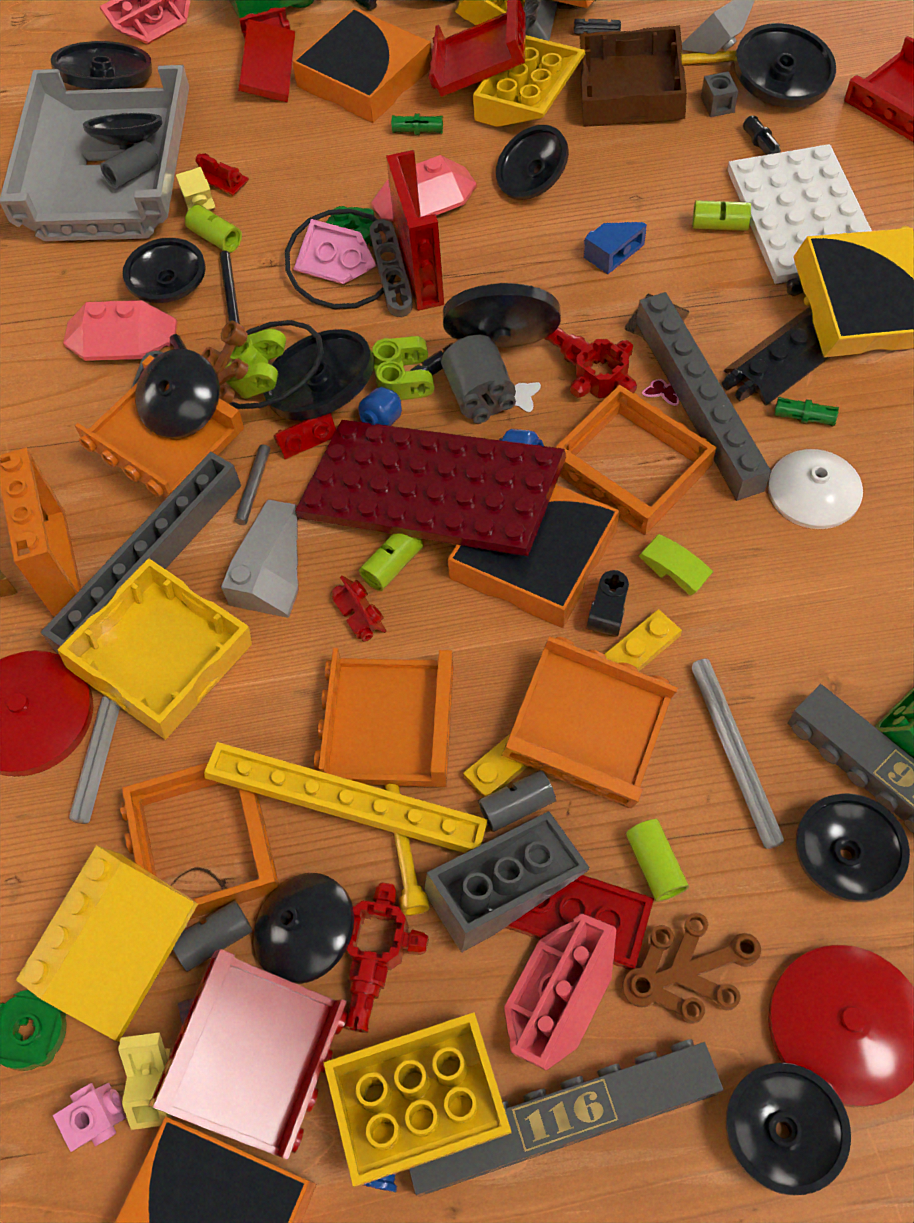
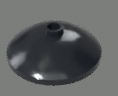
M121 113L87 120L83 123V128L91 137L106 144L119 145V149L126 150L134 146L135 143L147 140L159 130L163 123L162 117L157 114Z
M536 125L514 136L504 147L496 166V179L501 190L509 197L518 200L531 199L549 190L562 175L568 161L569 148L563 134L553 126Z
M160 238L141 245L130 254L123 267V279L127 289L135 297L152 303H168L187 296L199 286L205 275L206 264L202 252L193 243L180 238Z
M173 349L160 354L146 366L137 383L135 403L141 421L149 430L165 438L178 439L196 433L208 423L218 405L220 395L218 375L212 364L194 351Z
M849 793L825 797L817 801L806 811L797 829L796 851L804 872L817 887L840 900L848 902L878 900L892 892L903 880L908 870L910 848L902 825L886 807L868 797ZM841 850L849 851L852 859H845L841 855Z
M320 873L300 874L280 884L264 902L255 923L254 949L262 968L295 984L314 981L329 972L344 955L353 933L354 910L348 893L337 881Z
M789 1063L765 1065L745 1076L736 1086L730 1097L726 1111V1133L730 1148L741 1168L749 1177L764 1188L784 1195H806L828 1186L844 1168L851 1146L849 1118L835 1090L813 1071ZM778 1123H783L787 1126L789 1136L786 1139L778 1136L776 1132Z

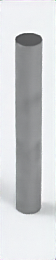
M262 444L258 448L235 518V522L239 525L247 524L271 450L267 445Z

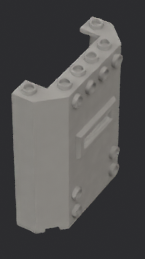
M184 65L158 66L163 88L66 91L58 69L33 70L0 196V204L8 221L18 227L24 225L35 231V236L43 241L149 238L154 233L155 227L168 218L190 87ZM121 113H152L160 115L163 124L158 131L146 140L154 147L158 155L159 162L156 166L119 187L113 188L103 177L100 165H87V161H106L124 150L119 149V145L106 144L88 135L83 128L85 121L100 116Z

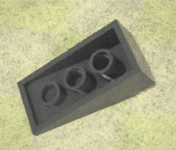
M548 811L427 872L424 892H426L429 902L462 953L504 929L510 923L586 873L590 867Z

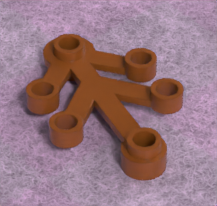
M233 320L229 321L222 329L221 340L226 344L221 354L212 347H207L202 353V356L212 364L218 375L220 385L219 398L228 404L233 401L235 392L233 389L222 384L233 376L237 379H242L248 372V364L238 358L225 368L235 346L241 347L246 342L248 336L245 328Z
M692 913L687 917L684 923L685 934L671 968L658 973L656 971L663 951L671 946L674 934L665 925L656 926L652 930L650 935L651 946L642 968H635L628 972L623 981V993L631 1004L637 1007H648L653 1003H657L680 1014L688 1023H698L705 1014L703 1002L694 997L684 1000L663 989L676 983L715 1001L724 1010H732L739 1004L740 992L735 986L730 984L720 986L698 975L733 962L742 967L751 966L760 957L761 945L753 935L742 933L734 937L728 947L691 960L699 937H702L708 929V921L701 913ZM691 920H698L701 922L703 929L701 931H694L690 927L689 922ZM663 932L668 936L669 941L661 944L655 939V934ZM740 943H749L752 946L753 952L751 954L743 953L740 949ZM639 980L647 982L649 991L646 993L638 992L635 983ZM723 991L731 992L734 996V1003H725L721 998V993ZM688 1004L696 1005L699 1009V1016H689L686 1012V1006Z

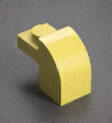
M201 167L176 174L188 211L194 205H201L208 210L216 208L209 184L204 177Z
M160 1033L121 1037L118 1051L127 1075L122 1105L130 1129L161 1126L165 1116L171 1118V1115L148 1105L171 1054V1049L164 1048Z

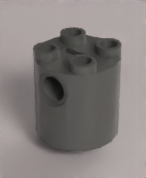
M472 335L452 344L443 354L441 364L450 387L456 396L461 413L467 418H472L474 423H484L491 415L498 414L502 410L511 409L516 404L514 397L516 394L515 386L509 378L495 341L489 336Z

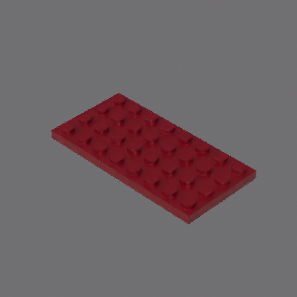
M341 420L295 512L300 519L390 534H404L414 538L528 556L564 465L566 453L565 449Z

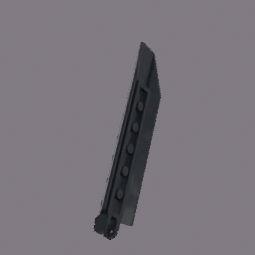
M811 306L725 368L724 372L730 374L724 378L722 387L729 390L742 381L744 385L737 390L736 398L741 402L754 392H759L764 405L767 406L830 357L823 356L813 324Z

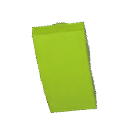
M660 534L639 555L661 578L668 574L689 596L696 593L713 573V570L686 548Z

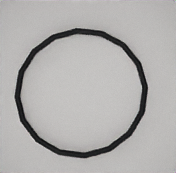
M354 209L327 210L308 218L292 233L285 249V271L295 290L310 302L331 309L358 308L377 300L384 293L383 288L375 295L356 303L333 304L312 297L298 285L290 270V251L297 235L309 225L311 219L319 220L328 215L353 214L370 219L373 222L379 219L371 214ZM391 275L388 282L393 284L396 275Z
M294 320L272 321L247 330V335H251L277 326L292 325L306 329L316 338L318 354L312 369L301 382L282 395L260 403L238 404L231 402L230 405L236 409L263 408L285 400L304 387L319 368L324 353L321 336L309 324Z

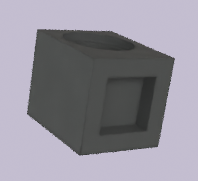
M729 72L704 76L701 99L710 117L735 113L739 91Z

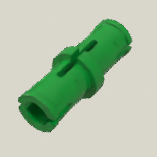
M415 113L414 116L392 115V133L414 132L415 135H420V132L443 133V116H421L420 113Z
M778 397L774 416L801 420V423L805 424L809 421L835 426L839 407L812 403V400L809 399L797 401Z

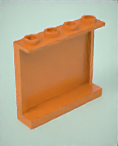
M149 355L142 362L144 369L154 359L153 356ZM137 383L89 429L79 423L74 425L80 436L79 442L87 451L91 453L93 451L97 452L111 467L117 465L123 469L124 473L132 481H141L153 495L157 497L162 495L165 498L178 487L210 451L219 455L244 429L239 410L219 398L213 416L202 429L184 438L171 439L162 437L149 430L138 415L135 403Z
M549 636L502 756L538 771L542 770L545 774L632 808L639 802L643 790L640 786L670 700L677 692L678 687L670 685V682L661 676H648L640 673L631 664L624 662L618 664L608 660L599 651H586L578 648L567 638Z
M333 648L332 660H327L325 666L326 680H329L328 689H323L322 709L326 710L325 719H320L318 723V738L322 740L321 750L315 751L314 769L366 785L395 784L398 786L447 787L454 670L452 650H439L438 660L340 658L338 648Z

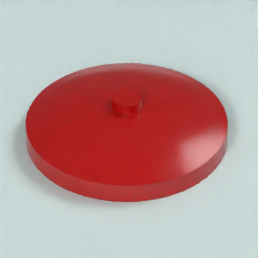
M34 650L15 653L0 659V775L12 777L28 776L54 767L66 759L79 746L89 729L94 709L90 685L67 669L58 654Z
M830 945L813 949L789 965L773 989L768 1010L771 1040L781 1063L798 1065L819 1075L835 1090L846 1107L878 1105L904 1092L914 1082V987L903 973L883 957L871 951L848 945Z

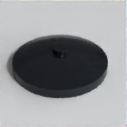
M771 23L752 29L741 39L734 57L735 73L741 84L758 99L781 107H804L819 101L829 91L836 75V61L827 44L814 33L791 24Z
M89 41L75 43L58 49L52 54L50 59L52 69L59 70L64 83L81 88H125L145 81L152 74L151 57L147 52L138 47L119 42Z
M498 283L470 288L453 296L443 308V327L452 338L460 340L472 335L489 336L495 341L497 348L517 347L542 340L556 331L561 322L558 300L545 290L524 284Z
M343 329L318 332L324 349L318 370L304 387L285 400L269 405L277 415L286 419L308 420L329 414L350 402L365 387L374 369V355L365 338L356 332ZM313 335L307 336L291 345L272 363V366L278 371V378L275 388L263 393L266 400L280 396L300 383L312 369L318 354L317 341Z

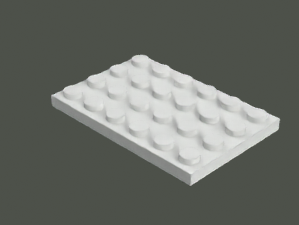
M830 144L728 162L727 170L740 202H751L750 226L775 284L785 283L796 277L799 279L793 256L807 236L872 231Z

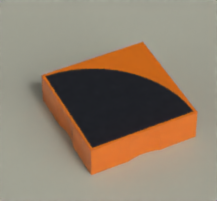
M353 7L292 61L297 87L319 98L332 101L345 110L374 123L395 103L404 91L412 87L431 69V42Z
M555 485L528 556L456 545L448 558L449 578L488 596L506 600L526 613L564 628L583 593L588 576L599 564L617 531L620 510Z
M165 1116L115 1223H301L317 1184Z

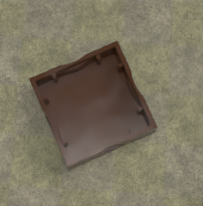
M680 25L643 28L635 31H606L580 34V49L585 50V55L580 61L583 127L685 119L687 89L685 70L682 65Z

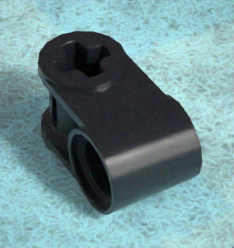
M610 570L601 576L595 601L592 602L586 629L619 636L629 587L628 578L624 573L618 570Z

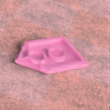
M311 219L293 270L345 284L377 265L360 232Z

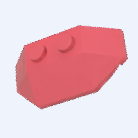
M110 0L101 5L100 10L114 30L145 44H150L187 23L190 0Z
M442 155L416 164L421 217L431 214L438 215L464 205L477 187L475 180L464 166ZM388 179L371 202V205L379 219L394 222Z
M142 300L86 302L68 321L64 345L85 361L142 359L144 355L151 351H159L164 346L169 347L172 345L170 337L176 334L178 322L176 318Z
M580 914L573 919V922L559 927L538 941L504 1006L511 1053L545 1071L578 1048L612 979L616 928L584 914Z

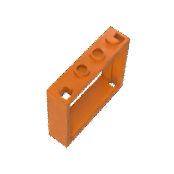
M619 385L555 448L565 449L566 453L560 477L593 500L620 510L619 518L646 535L713 465L717 447L707 442L706 438H702L687 429L683 423L677 422L664 414L658 407L650 405L636 393H632ZM619 413L694 462L651 507L576 456Z
M26 447L0 455V489L14 562L50 613L55 617L82 588L65 510ZM24 548L30 550V553L20 555L19 550Z
M208 762L122 787L124 801L121 802L122 807L120 811L124 821H128L130 832L125 834L127 848L130 854L134 853L135 863L155 876L156 870L143 806L218 784L219 782L205 779L204 772ZM238 788L259 879L192 899L198 903V906L190 919L215 912L234 900L241 904L270 895L280 885L257 793Z

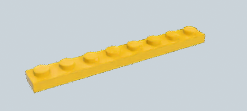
M658 609L604 655L606 659L618 664L620 662L631 664L639 672L681 636L682 630ZM509 735L463 773L464 779L482 798L504 788L528 767L502 756Z
M219 742L216 743L204 772L205 779L463 853L482 844L488 819Z

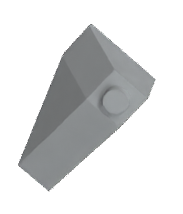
M732 0L715 11L682 43V50L715 54L723 48L726 52L737 42L735 37L743 30L755 0Z
M269 499L266 501L234 555L221 586L229 606L289 618L299 591L297 579L298 519L295 512L297 505Z

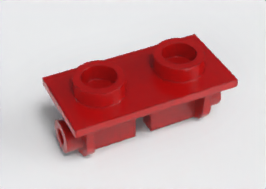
M285 7L271 8L266 12L251 13L243 18H239L244 40L248 19L291 29L289 20L286 17Z
M206 153L196 156L195 162L198 164V167L202 168L208 184L226 193L234 195L249 181V178L242 175L236 167L228 166L222 162L218 164L216 159L209 157Z
M329 413L321 417L305 420L285 430L280 429L278 433H275L274 439L278 447L280 446L284 459H287L331 440L336 427L332 415Z
M341 576L340 579L344 585L336 586L332 590V599L343 616L346 617L351 612H355L346 620L355 636L365 642L373 637L375 629L386 633L387 630L381 622L384 617L375 605L369 604L366 596L368 592L358 580L353 582Z

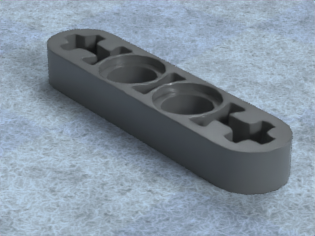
M379 219L370 226V240L387 308L393 316L404 317L412 310V294L394 226L388 220ZM380 231L386 234V242L382 243L381 235L378 233ZM385 252H391L395 255V258L391 261H385L381 258V255ZM391 275H397L401 278V281L397 284H391L386 279ZM397 293H400L401 301L404 303L403 306H399L396 302Z

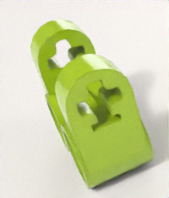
M265 329L248 335L246 342L241 347L235 346L230 358L232 360L238 358L247 363L248 372L242 379H237L233 376L226 383L242 398L248 399L275 388L278 371L275 367L268 364V361L283 354L286 344L285 335L276 329Z
M419 336L384 338L374 344L372 353L374 355V372L377 388L383 387L393 390L397 393L400 400L423 398L434 392L433 377L429 371H405L403 367L404 365L421 363L428 358L425 339Z

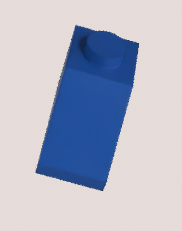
M644 222L603 223L596 230H592L587 234L584 240V258L605 273H611L644 246L647 224Z

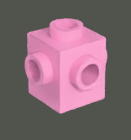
M92 1083L86 1085L70 1095L73 1103L53 1115L70 1152L91 1140L96 1147L115 1135L117 1132L114 1126L126 1119L123 1112L122 1098L116 1090L111 1088L109 1083L96 1089Z

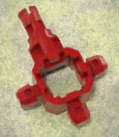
M559 327L551 335L544 338L560 348V353L564 355V360L575 365L576 379L571 383L570 392L576 398L584 397L589 392L596 398H606L619 385L632 393L636 391L637 383L628 375L629 357L632 355L634 347L628 340H622L617 344H613L608 339H596L589 344L582 336L568 335ZM593 362L595 364L599 362L605 364L608 362V366L613 369L612 374L606 373L603 375L600 373L595 375L596 371L592 369Z
M380 883L374 893V902L363 900L353 907L354 928L350 943L346 949L352 958L348 982L351 983L349 993L352 994V999L344 1026L345 1029L356 1032L357 1027L359 1032L368 1033L374 999L379 998L380 990L385 987L388 970H392L402 963L404 949L407 950L408 954L421 955L427 952L429 936L424 932L413 929L411 933L408 932L409 925L405 915L398 906H394L397 893L393 884ZM371 917H375L380 920H392L394 924H397L393 946L390 947L389 953L383 952V954H378L366 950L361 951L357 947L361 925L364 924L365 919L371 920Z

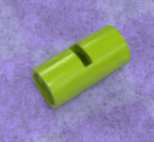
M695 200L692 227L693 229L748 231L751 217V202Z
M194 205L186 214V227L223 251L231 253L240 245L242 239L241 230L203 206Z
M392 534L359 569L361 577L374 589L383 591L423 548L422 540L404 534Z
M658 819L644 821L626 832L627 839L655 901L659 902L673 898L689 888L688 882Z

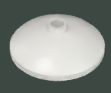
M804 449L792 452L776 463L769 477L768 493L774 507L789 521L806 528L828 529L839 526L854 516L862 501L863 486L856 470L840 456L824 450Z

